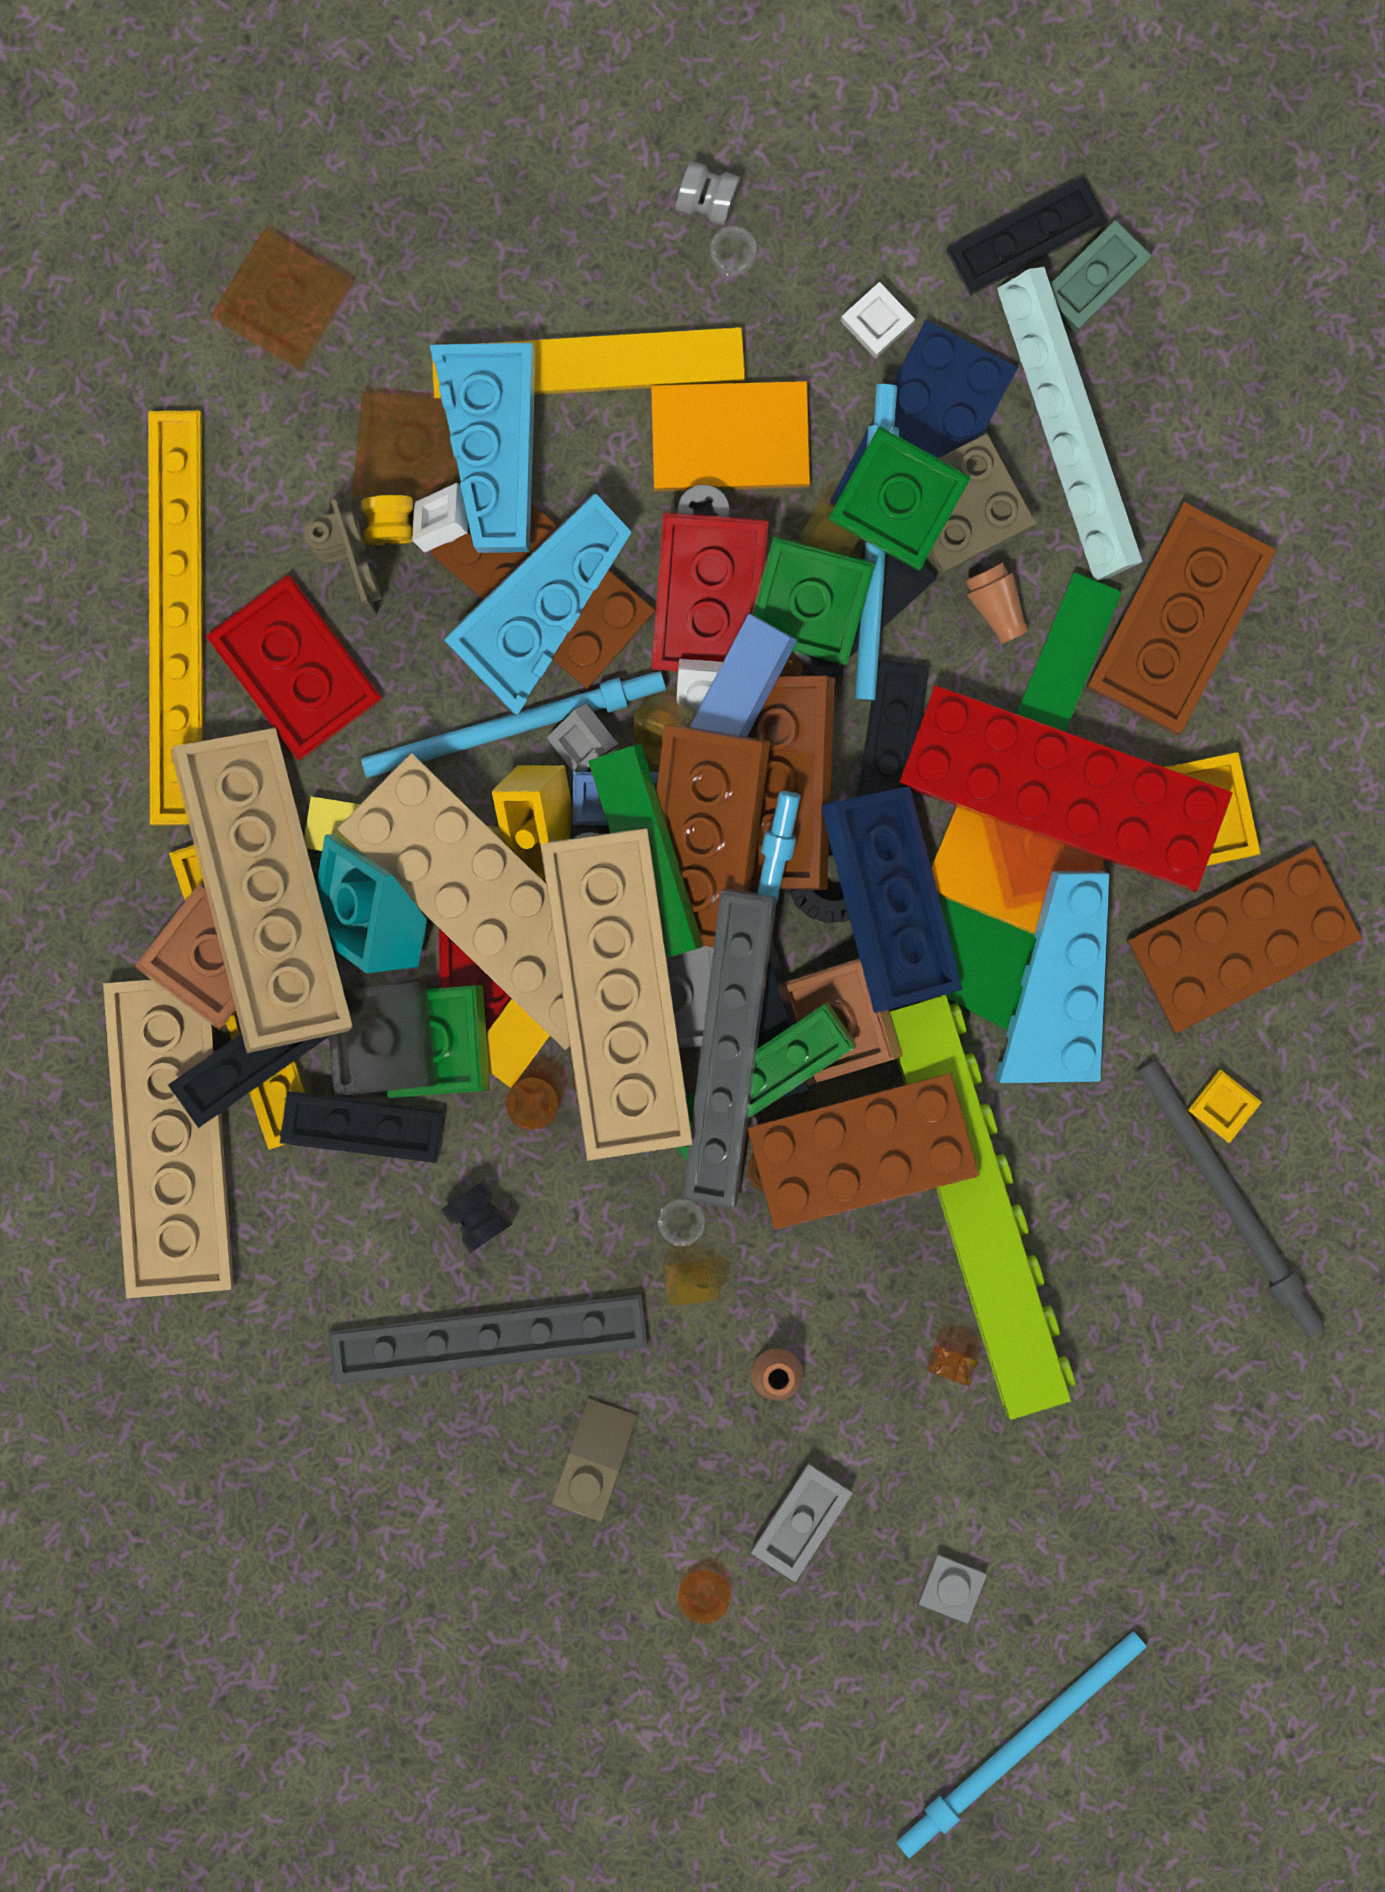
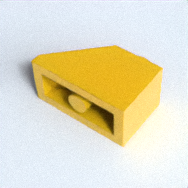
M518 765L492 790L501 840L546 883L540 843L570 839L573 806L565 766Z

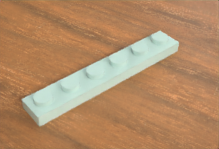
M1031 268L1000 286L997 290L1095 581L1103 580L1142 563V559L1045 268Z

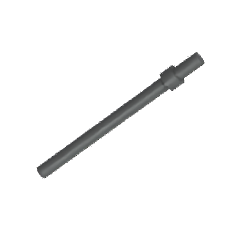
M1154 1060L1138 1070L1139 1075L1272 1282L1269 1289L1279 1305L1286 1304L1307 1339L1324 1330L1325 1326L1304 1295V1292L1307 1290L1296 1271L1290 1272L1157 1062Z

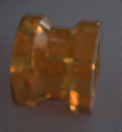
M533 1077L522 1079L515 1083L507 1093L505 1103L507 1114L512 1122L528 1130L544 1128L552 1123L558 1114L560 1105L558 1094L554 1087L543 1079Z

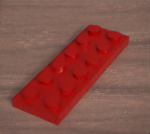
M936 685L899 782L901 787L910 786L912 791L1194 893L1198 891L1233 794L1229 790Z

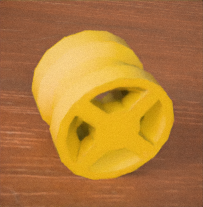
M382 495L361 500L362 513L367 516L368 527L363 531L365 544L376 546L386 543L392 545L413 542V527L409 525V514L413 511L412 497Z

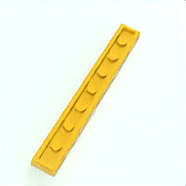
M148 411L150 825H189L171 751L174 746L204 741L202 412Z

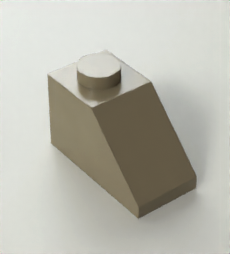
M590 1398L587 1399L551 1505L602 1522L638 1415Z

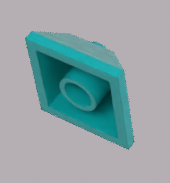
M325 835L316 887L332 948L365 973L418 967L422 944L425 940L427 918L392 874L336 835Z

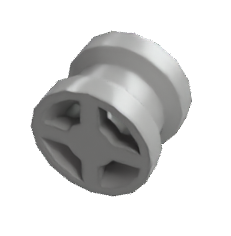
M697 485L688 489L680 498L677 508L679 513L729 516V503L725 495L717 488L709 485ZM693 505L696 506V507H698V506H700V505H705V506L699 507V508L693 507Z

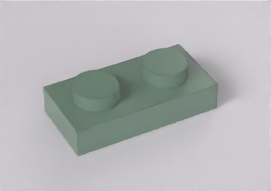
M1116 220L1050 284L1061 319L1076 333L1152 258V255Z

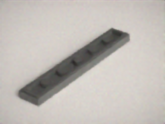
M728 888L721 890L691 1125L692 1145H689L682 1200L731 1209L738 1202L777 896Z
M641 1294L328 1332L334 1384L647 1347Z

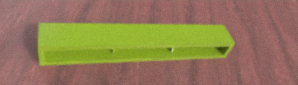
M946 995L891 1011L889 1014L903 1056L896 1060L904 1085L948 1073H953L980 1176L937 1187L936 1190L1005 1415L1012 1420L1071 1402L1067 1388L1075 1386L1074 1376L1066 1355L1058 1358L1052 1337L1060 1335L1058 1324L1051 1305L1042 1307L1036 1287L1044 1285L1042 1272L1035 1254L1026 1256L1020 1236L1029 1234L1020 1204L1011 1206L1005 1186L1013 1184L1007 1159L1004 1153L996 1156L994 1153L990 1135L998 1133L990 1105L988 1103L980 1105L974 1085L982 1083V1079L974 1054L964 1055L958 1036L966 1033V1026L958 1003L949 1005Z

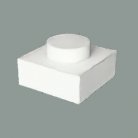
M880 282L841 316L842 324L875 359L905 333L915 321L909 312Z
M458 483L414 502L412 541L423 552L452 542L458 537L467 534L468 518L461 486Z
M679 659L676 715L696 716L723 662Z

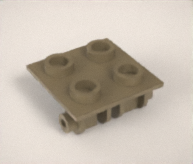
M988 434L938 458L971 477L929 553L934 564L938 563L943 573L1036 525Z
M331 500L335 513L311 520L304 529L305 542L317 559L323 563L332 564L349 559L361 601L372 617L376 616L373 602L382 600V596L373 569H370L368 561L361 563L358 555L359 552L367 550L358 520H355L352 511L344 513L337 500Z

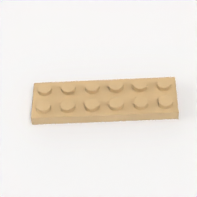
M276 728L174 746L171 755L246 1052H255L349 1031L353 1026Z
M410 753L337 829L363 855L392 874L416 906L566 1050L570 1044L546 883L416 756Z
M647 828L540 843L587 1161L692 1145Z
M152 980L103 983L126 1298L234 1289L221 1113L198 1129L168 1087V1084L216 1051L215 1027Z

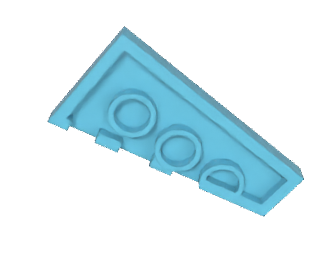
M532 343L430 345L433 363L436 366L440 384L441 400L446 411L451 434L450 441L453 455L457 461L461 479L460 486L474 548L478 553L530 552L536 349Z
M596 493L592 494L442 640L509 710L518 716L530 692L546 671L553 655L567 633L571 631L593 591L599 586L632 532Z
M1052 871L1034 934L1037 940L1030 965L1025 966L1020 984L1023 986L1016 1014L1011 1016L1006 1034V1037L1009 1038L1003 1060L998 1062L994 1080L997 1082L1101 1081L1109 873L1104 871Z

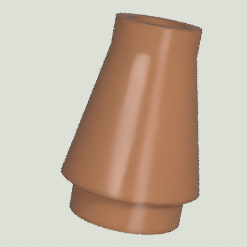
M1003 562L965 579L970 590L966 593L967 597L994 631L1000 644L1029 631L1024 621L1013 572H1007Z
M772 1348L764 1351L756 1358L751 1369L753 1386L760 1395L769 1400L781 1401L790 1398L799 1390L803 1381V1367L800 1360L786 1349ZM774 1369H783L788 1373V1379L785 1380L784 1385L774 1386L772 1382L768 1381L770 1372Z

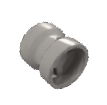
M691 160L681 184L675 210L688 215L696 212L707 215L711 223L725 227L738 193L741 176L729 172L718 175L710 172L707 165ZM708 181H711L705 196L704 203L702 205L701 202L703 200Z

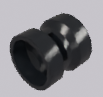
M485 1181L480 1182L441 1209L449 1223H461V1241L469 1253L513 1225L505 1211L498 1210L495 1205L491 1207L489 1204L492 1201L493 1193Z

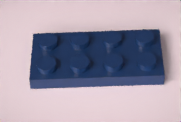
M926 320L892 385L897 386L894 427L900 428L899 437L936 458H940L981 437L1018 368ZM874 419L872 420L870 426L874 425ZM868 430L829 501V505L835 507L867 449Z
M910 786L836 801L821 806L873 1012L877 1013L962 990Z

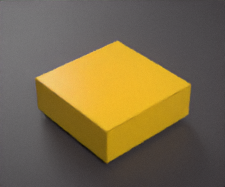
M1220 1069L1189 1106L1187 1111L1225 1142L1230 1143L1262 1102Z

